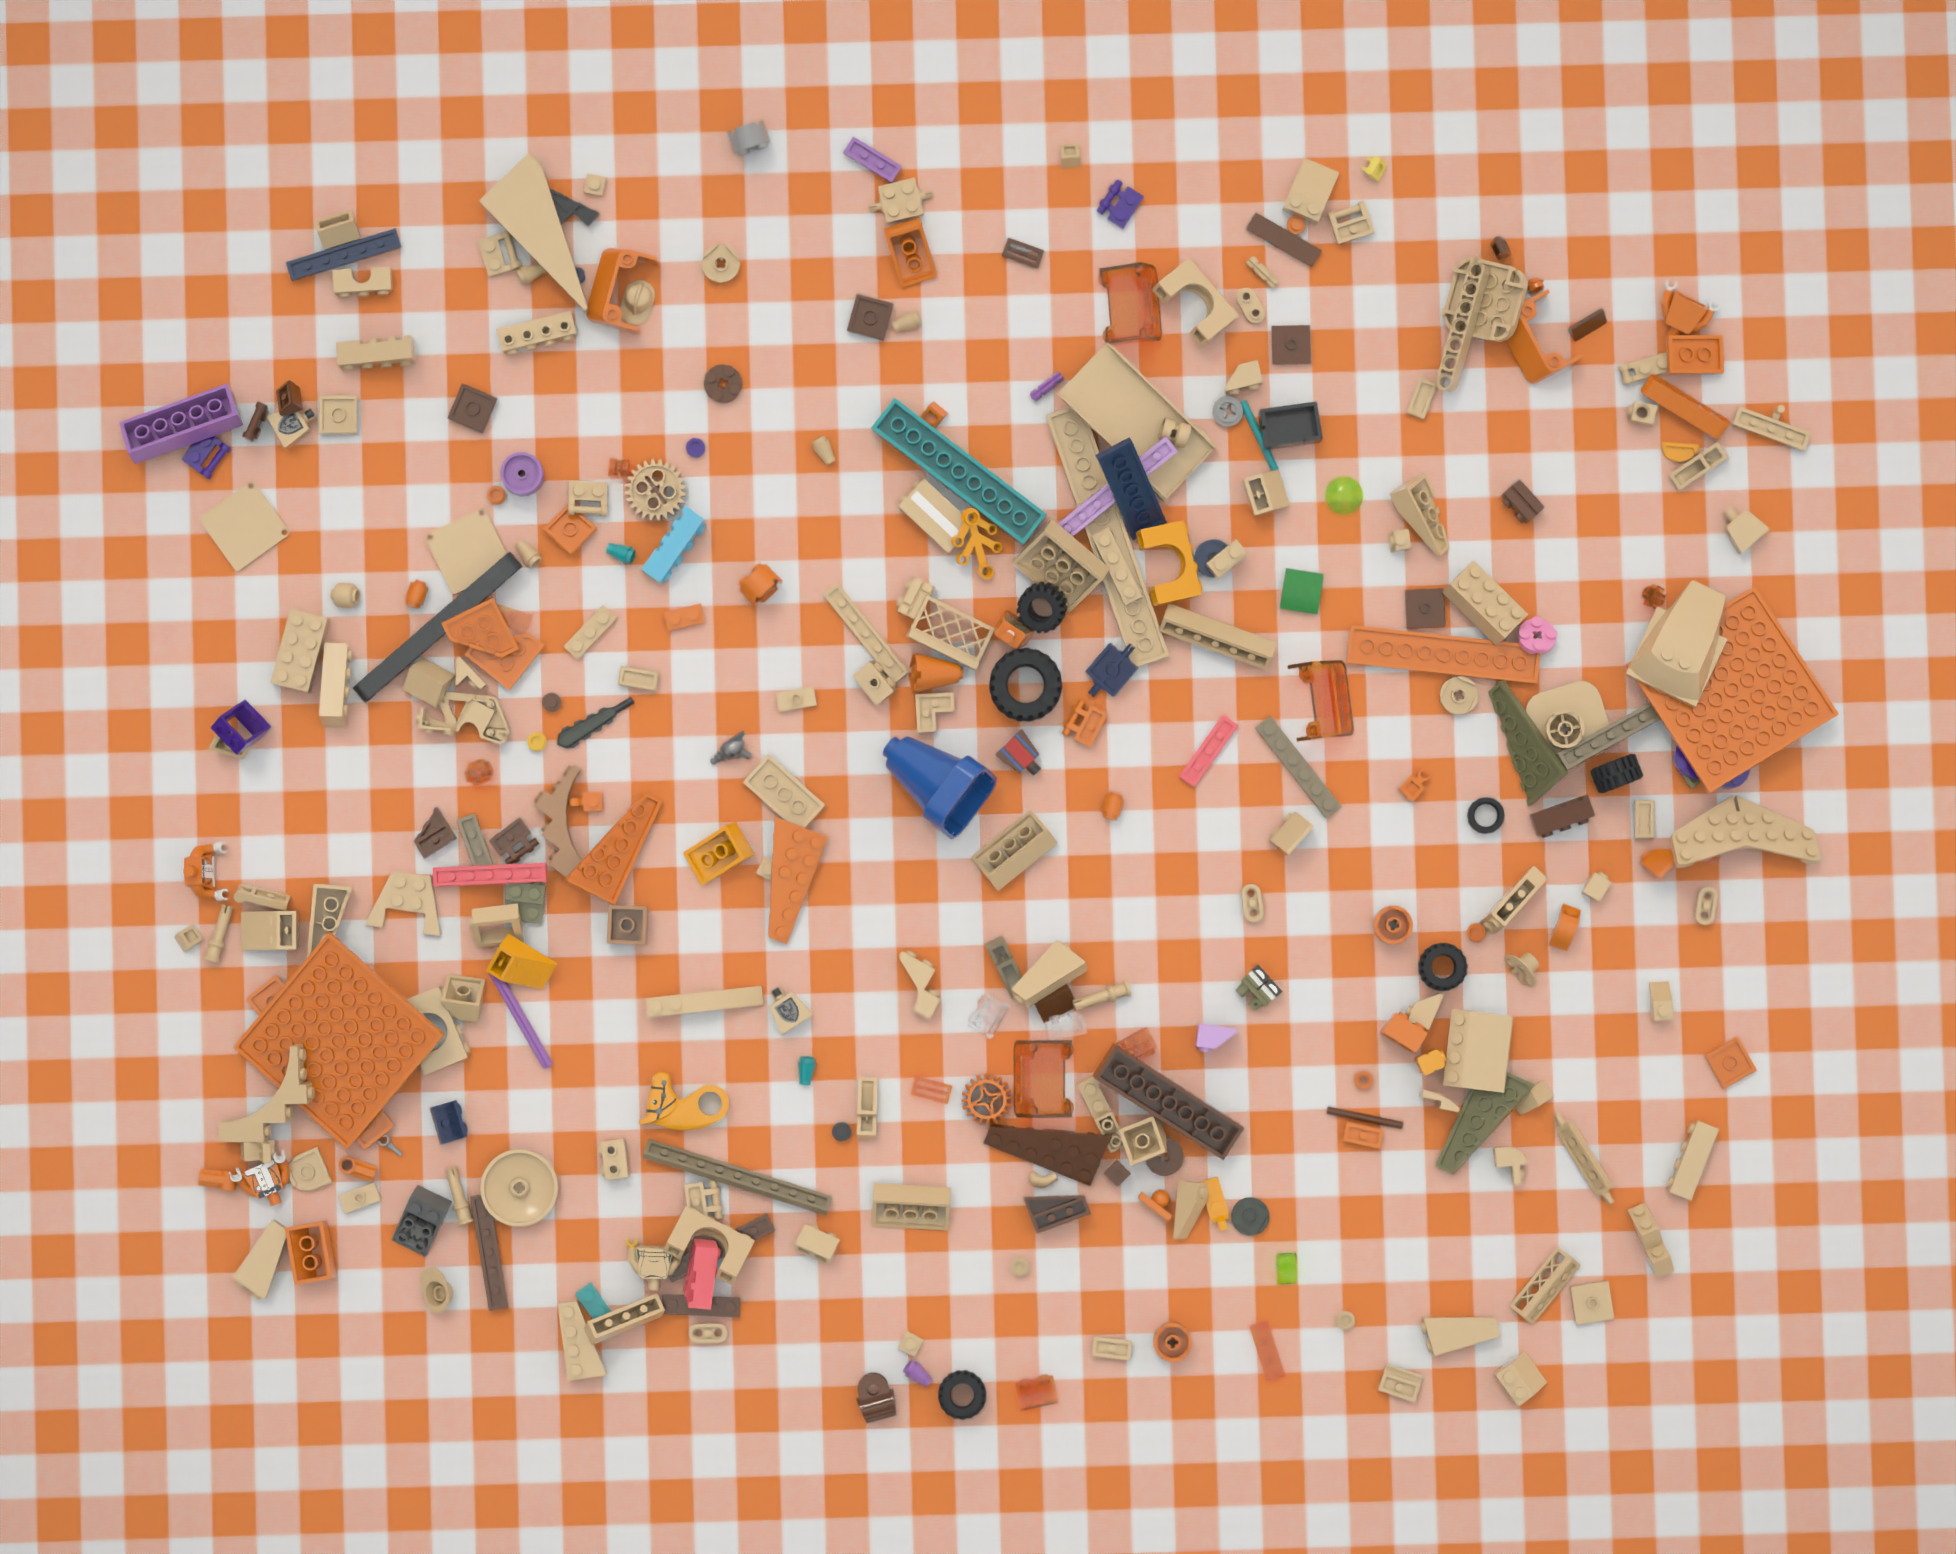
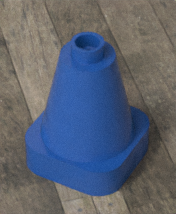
M909 736L901 740L897 737L892 738L882 753L887 758L886 768L924 811L923 818L950 839L956 838L963 832L988 799L997 783L996 776L971 756L967 755L961 759Z

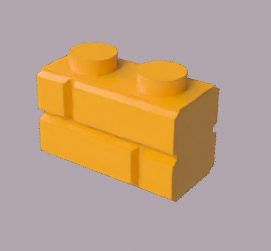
M1437 1049L1429 1050L1425 1054L1414 1057V1061L1422 1075H1428L1434 1072V1070L1437 1071L1445 1067L1444 1062L1447 1061L1443 1051Z

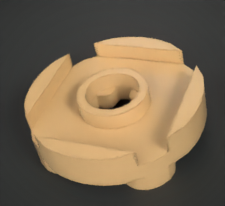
M714 245L703 255V272L713 282L719 284L729 282L739 272V256L730 246ZM718 259L720 261L725 260V268H717L716 261Z
M1453 677L1446 681L1440 689V703L1451 714H1466L1478 702V692L1475 684L1466 677ZM1460 690L1464 699L1457 701L1455 700L1454 692L1458 693Z

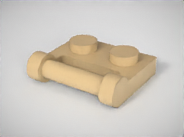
M1364 201L1358 202V205L1336 212H1327L1338 245L1375 233ZM1358 212L1362 214L1361 217L1340 224L1336 220Z
M508 231L478 240L489 278L522 267L515 253L511 239L512 236ZM504 240L511 264L505 265L498 241Z
M569 480L568 515H574V513L600 514V516L606 517L607 482ZM574 502H600V507L575 506Z

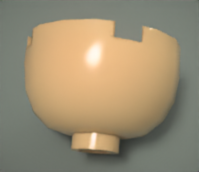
M1570 710L1555 712L1546 723L1547 738L1554 746L1559 748H1570L1577 745L1584 735L1582 718Z

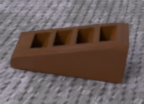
M1501 236L1495 237L1490 245L1497 259L1501 260L1511 255V250L1506 240Z

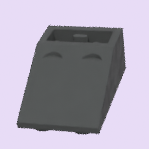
M417 1185L408 1200L392 1241L426 1257L452 1201Z

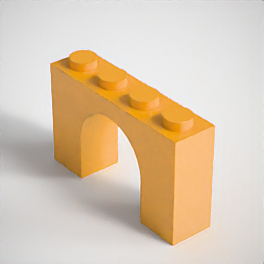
M1184 520L1145 528L1136 532L1140 551L1155 547H1168L1178 555L1181 563L1180 573L1174 581L1154 585L1149 588L1153 606L1202 595V583L1197 577L1198 567L1196 562L1193 561V546L1189 543L1188 526L1184 524Z

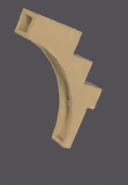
M303 1044L290 1046L286 1075L279 1090L265 1106L251 1115L237 1119H227L218 1123L219 1142H265L270 1139L272 1134V1128L269 1123H287L293 1117V1107L291 1104H308L313 1101L315 1089L312 1087V1082H305L307 1077V1070L304 1068L306 1050L303 1049Z

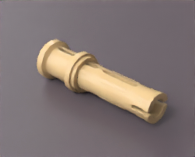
M223 904L221 905L213 937L208 940L209 947L206 956H203V959L218 964L220 963L219 956L221 950L225 947L223 940L233 907H227Z
M1124 980L1121 984L1109 985L1105 990L1072 1000V1003L1077 1012L1103 1002H1115L1116 999L1124 996L1130 997L1131 990L1127 980Z
M457 1166L445 1169L455 1204L453 1205V1210L456 1211L458 1218L457 1226L474 1222L468 1208L470 1204L464 1197Z

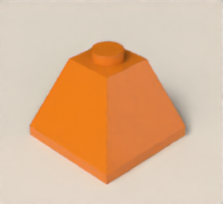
M1648 849L1640 856L1642 860L1639 864L1654 879H1660L1675 865L1671 849H1653L1651 851Z

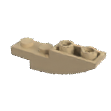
M1091 1075L1077 1082L1076 1084L1101 1135L1112 1134L1107 1145L1110 1153L1124 1147L1119 1132L1120 1127L1096 1079Z

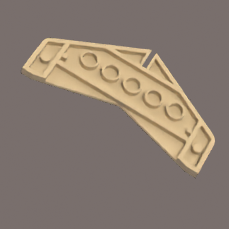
M1737 795L1735 798L1733 796L1729 797L1676 830L1670 837V845L1676 868H1685L1693 865L1695 862L1736 849L1753 848L1798 858L1801 862L1808 864H1819L1822 861L1816 834L1813 829Z

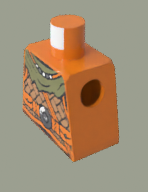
M1006 609L995 626L994 635L1014 649H1019L1027 645L1036 630L1029 631V626L1024 627L1022 625L1024 623L1023 620L1019 621L1016 615Z

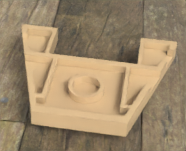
M392 871L366 921V925L384 928L386 909L391 908L425 913L423 934L441 936L431 876Z

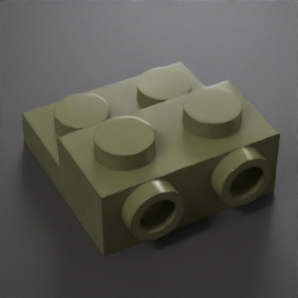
M531 882V884L508 883L506 886L505 905L518 903L522 922L542 924L547 886L542 885V882Z

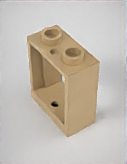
M518 903L472 909V917H469L470 929L473 928L472 939L473 941L476 940L478 948L499 946L508 933L524 943L523 925ZM512 922V927L480 930V926Z

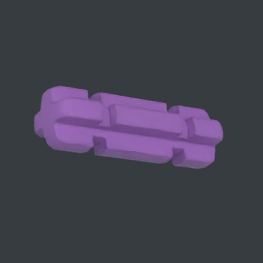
M1054 373L1052 378L1049 377L1038 386L1037 390L1034 389L1030 393L1031 398L1034 401H1038L1042 397L1041 395H1045L1056 386L1055 384L1063 381L1064 378L1061 373Z

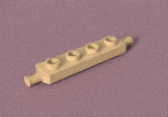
M1560 1112L1555 1114L1553 1117L1559 1125L1555 1131L1596 1196L1602 1195L1607 1205L1613 1203L1614 1200L1609 1193L1613 1185L1574 1122H1565Z

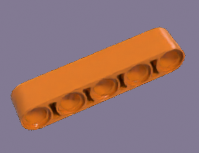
M1650 374L1641 388V392L1645 396L1716 439H1721L1730 425V421L1726 417L1655 374Z

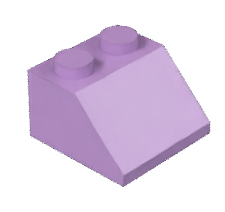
M1198 1023L1194 1046H1198L1199 1051L1211 1052V1049L1218 1048L1234 1036L1238 1029Z

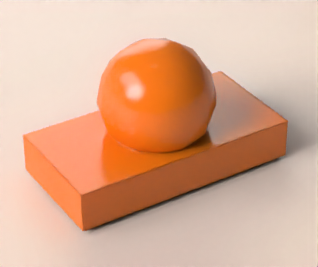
M1156 1190L1151 1198L1143 1192L1138 1195L1140 1201L1166 1221L1171 1219L1172 1215L1164 1209L1170 1202V1196L1167 1191Z

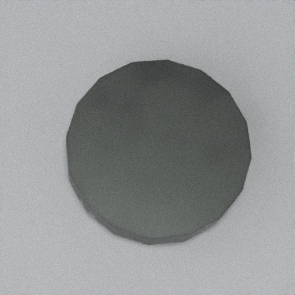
M1254 1197L1239 1200L1231 1212V1221L1235 1229L1247 1236L1263 1232L1270 1219L1267 1206L1261 1200Z

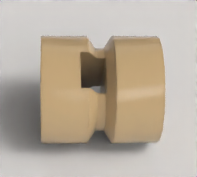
M1165 417L1160 428L1158 441L1166 436L1173 442L1174 446L1184 449L1190 435L1191 425L1183 422L1177 424L1176 420ZM1172 429L1175 430L1174 436L1171 435Z

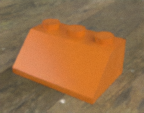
M327 1220L285 1228L294 1285L337 1277Z

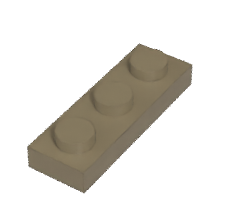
M476 814L457 819L472 865H494Z

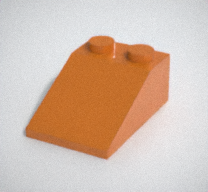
M920 218L883 228L901 288L938 277Z

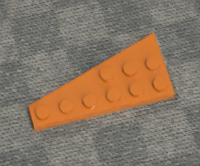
M644 792L564 881L615 905L663 801Z
M775 816L768 937L787 944L828 836Z

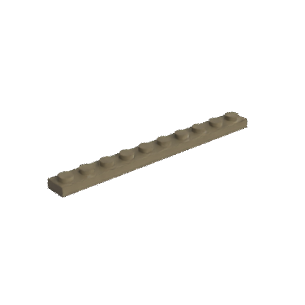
M648 1139L642 1157L823 1215H827L832 1199L830 1195L652 1139Z

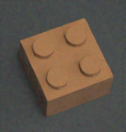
M608 905L607 944L647 945L648 907Z

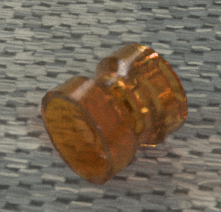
M610 457L608 476L615 477L618 475L621 478H627L630 460L623 459L621 461Z

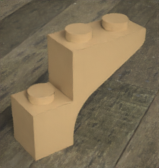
M909 950L906 952L901 951L899 959L918 990V999L913 1011L930 1019L941 1000L938 998L939 994L931 989L928 992L924 990L935 971L932 968L934 964L925 959L922 962L917 960V955Z
M1646 1203L1628 1209L1630 1219L1656 1278L1673 1272L1674 1267L1671 1256L1663 1244L1659 1227Z

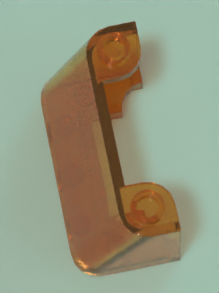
M1138 262L1099 268L1098 281L1100 285L1107 289L1110 326H1106L1103 331L1105 344L1107 342L1110 345L1161 340L1159 298L1152 291L1158 283L1155 266Z
M1017 1040L1014 1043L1013 1108L1016 1117H1072L1074 1105L1069 1098H1065V1059H1070L1071 1055H1073L1072 1040Z

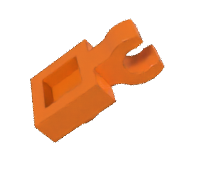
M602 791L583 792V798H569L570 807L583 806V812L603 811Z

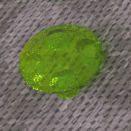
M1341 476L1328 484L1325 499L1333 512L1349 514L1360 507L1363 501V491L1356 480Z

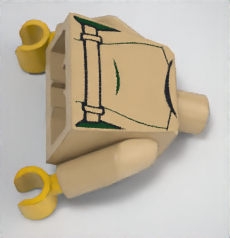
M635 1238L634 1244H629V1239H626L628 1262L633 1271L641 1279H648V1290H659L660 1279H667L668 1276L673 1275L681 1264V1260L664 1252L665 1246L639 1245L637 1238Z

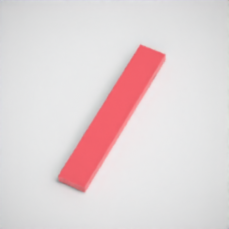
M547 862L433 868V887L548 882Z

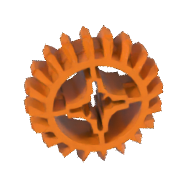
M984 1073L983 1080H981L980 1075H976L978 1081L975 1083L971 1078L970 1082L973 1085L970 1087L965 1084V1088L969 1089V1091H962V1095H966L967 1099H961V1102H967L968 1104L962 1107L963 1110L969 1108L970 1111L966 1115L970 1116L973 1113L975 1116L972 1118V1121L975 1122L978 1117L980 1118V1125H982L983 1119H987V1125H990V1119H993L994 1123L997 1124L996 1117L999 1116L1003 1120L1004 1117L1001 1113L1009 1114L1005 1107H1012V1104L1007 1103V1100H1012L1013 1096L1006 1095V1093L1011 1092V1089H1004L1008 1083L1004 1082L1001 1085V1077L994 1081L995 1074L991 1075V1079H987L988 1075ZM984 1083L994 1084L1001 1091L989 1093ZM979 1085L981 1097L971 1102V1094ZM983 1090H985L988 1096L997 1095L993 1097L990 1103L991 1109L986 1102L977 1103L981 1101V1098H984L982 1097L984 1095ZM1003 1096V1104L995 1113L993 1102L995 1099ZM984 1105L987 1107L990 1115L979 1114L974 1110V1107Z

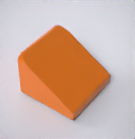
M933 401L920 417L936 429L948 412Z

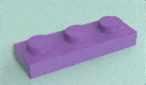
M854 136L843 152L846 156L890 183H893L902 168L901 165Z

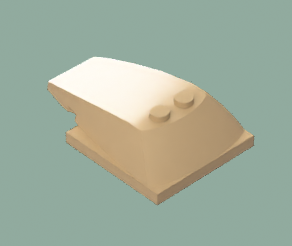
M1692 580L1667 610L1657 606L1625 675L1695 708L1727 641L1726 638L1719 635L1726 595Z

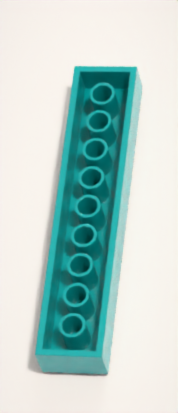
M896 398L892 400L871 427L875 434L969 506L976 509L990 522L997 525L999 529L1020 545L1024 546L1046 518L1047 514Z

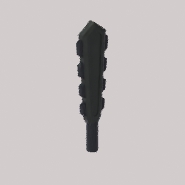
M629 697L614 707L599 709L597 714L592 713L588 715L586 720L580 719L574 722L572 727L567 726L563 728L561 733L558 734L557 745L567 749L579 745L580 740L588 739L591 737L592 732H598L604 724L609 725L612 723L617 713L633 705L635 702L632 697Z

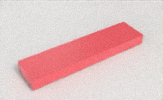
M1223 714L1179 777L1192 787H1195L1239 725Z

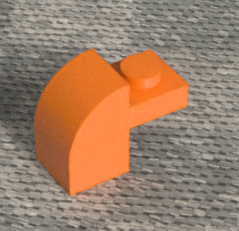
M1566 904L1562 905L1557 923L1551 934L1550 946L1567 952L1576 933L1581 910Z

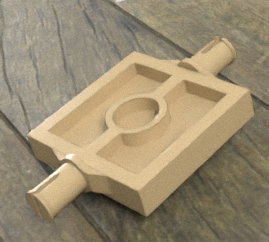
M914 177L878 186L879 203L868 206L870 213L881 210L885 215L886 223L890 224L924 216L922 200L933 198L932 190L920 192Z

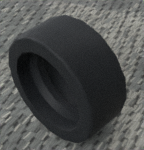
M1489 797L1479 798L1474 801L1468 808L1467 813L1468 823L1472 829L1483 834L1498 830L1503 824L1505 817L1504 808L1500 802ZM1483 804L1493 806L1497 812L1495 823L1488 827L1479 825L1475 820V811Z

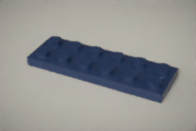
M1130 437L1095 455L1133 540L1137 538V531L1167 523Z

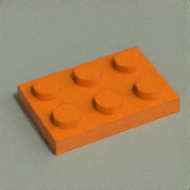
M1723 335L1666 336L1668 374L1724 373Z

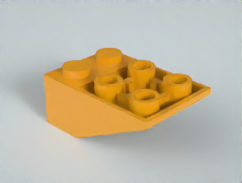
M508 933L498 947L486 972L504 982L543 990L558 963Z

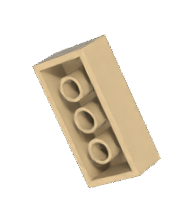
M1474 560L1442 591L1496 646L1528 615Z
M290 608L270 683L311 694L330 619Z

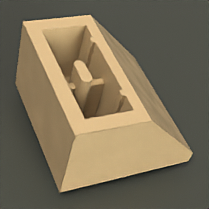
M1279 470L1243 479V486L1253 517L1290 506Z

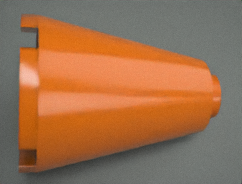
M918 653L911 656L910 667H912V673H909L910 688L913 691L918 692L956 684L963 678V668H960V665L957 663Z

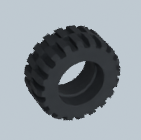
M1015 649L1003 655L995 664L990 675L989 690L993 703L1006 717L1020 722H1031L1043 718L1057 705L1062 691V678L1057 664L1046 653L1044 654L1037 649ZM1021 667L1033 668L1043 678L1044 689L1038 699L1030 703H1022L1015 700L1008 691L1007 684L1010 675Z

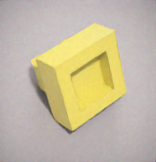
M1374 156L1373 159L1367 158L1366 160L1370 164L1368 168L1362 166V170L1372 180L1379 182L1387 164L1377 156Z

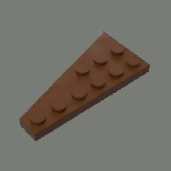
M991 1124L983 1144L1091 1186L1112 1134L1075 1133V1131L1056 1129L1038 1130L1032 1127L1015 1128L1014 1126Z

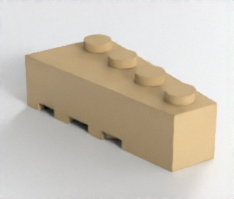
M404 335L402 340L395 336L388 337L383 342L382 339L377 338L369 339L367 343H363L362 340L336 342L337 365L345 371L354 370V367L362 366V369H373L374 365H381V368H391L392 364L408 367L411 366V363H416L415 340L411 335Z
M325 642L319 708V717L323 727L346 728L348 716L347 698L350 695L348 679H351L349 661H352L353 656L348 643Z
M313 884L307 957L327 933L331 932L334 936L336 935L352 887Z
M579 1300L559 1302L557 1305L568 1381L606 1376L608 1373L596 1344L591 1345L584 1327L587 1320Z

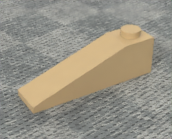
M1425 473L1402 484L1389 494L1397 511L1437 556H1441L1450 548L1444 526L1440 524L1438 519L1439 507L1435 508L1433 501L1435 493Z

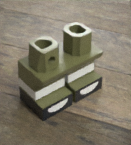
M1256 965L1241 980L1242 983L1235 990L1242 998L1249 991L1255 996L1247 1003L1254 1011L1262 1006H1266L1283 992L1272 979H1269L1262 985L1270 977L1259 965Z

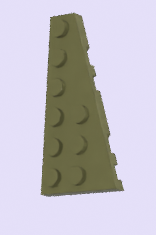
M1502 680L1488 693L1495 713L1500 717L1502 723L1500 727L1502 733L1505 732L1508 740L1506 744L1515 770L1519 772L1522 781L1520 785L1522 790L1525 789L1528 798L1526 800L1527 805L1531 806L1564 778L1568 772L1506 681Z
M1507 1072L1505 1093L1470 1089L1435 1166L1454 1175L1532 1090L1535 1084Z

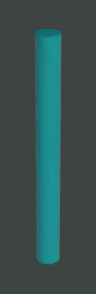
M1247 401L1240 402L1271 471L1278 470L1279 468L1271 451L1263 449L1262 432Z

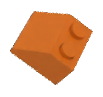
M1402 1012L1398 1014L1393 1013L1381 1029L1380 1034L1409 1052L1416 1053L1428 1034L1424 1031L1426 1027L1418 1022L1415 1024L1408 1021L1409 1017Z

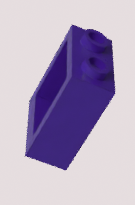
M245 699L222 714L210 728L238 755L262 739L271 728V725ZM236 717L253 736L245 741L228 721Z

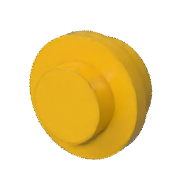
M535 732L528 737L527 744L531 750L541 751L545 748L547 740L542 733Z

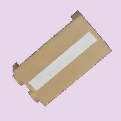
M925 478L922 481L918 480L911 487L913 491L909 495L905 493L900 498L898 508L905 512L949 555L955 548L951 544V539L958 534L963 524L961 521L962 513ZM959 538L955 541L956 545L960 542Z

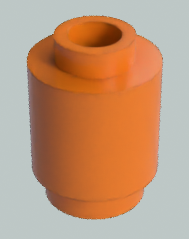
M417 579L415 582H410L405 596L406 605L417 609L420 608V605H423L429 589L426 587L425 582Z
M1112 791L1110 795L1106 794L1101 810L1103 812L1102 817L1117 821L1125 800L1121 798L1122 794Z

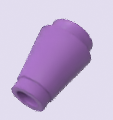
M911 1360L903 1369L906 1377L924 1387L932 1380V1377H930L918 1361Z

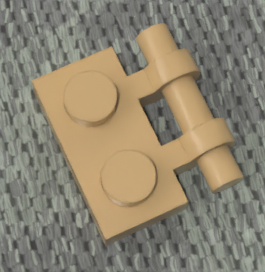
M709 1181L710 1189H704L703 1182L684 1185L687 1207L694 1208L707 1217L708 1212H714V1219L722 1218L721 1210H723V1207L719 1200L720 1187L717 1186V1181ZM705 1195H711L713 1206L707 1207Z

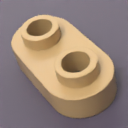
M1247 287L1240 289L1236 300L1246 319L1252 324L1262 322L1265 317V310L1255 292ZM1248 294L1250 299L1244 300L1243 295ZM1257 310L1259 316L1254 317L1252 311Z
M1248 884L1241 891L1244 916L1250 922H1257L1262 919L1264 914L1261 891L1258 886ZM1249 890L1254 891L1253 897H1248L1247 892ZM1251 909H1255L1257 911L1256 916L1250 915Z
M1704 887L1698 892L1694 916L1695 920L1701 925H1708L1715 918L1718 894L1712 887ZM1705 893L1710 894L1709 900L1704 899ZM1702 912L1707 913L1706 919L1701 918Z
M696 1323L689 1330V1337L695 1343H720L726 1339L728 1334L727 1328L721 1323ZM697 1329H700L702 1331L701 1336H697L695 1334V1331ZM720 1329L722 1332L721 1336H716L714 1331Z

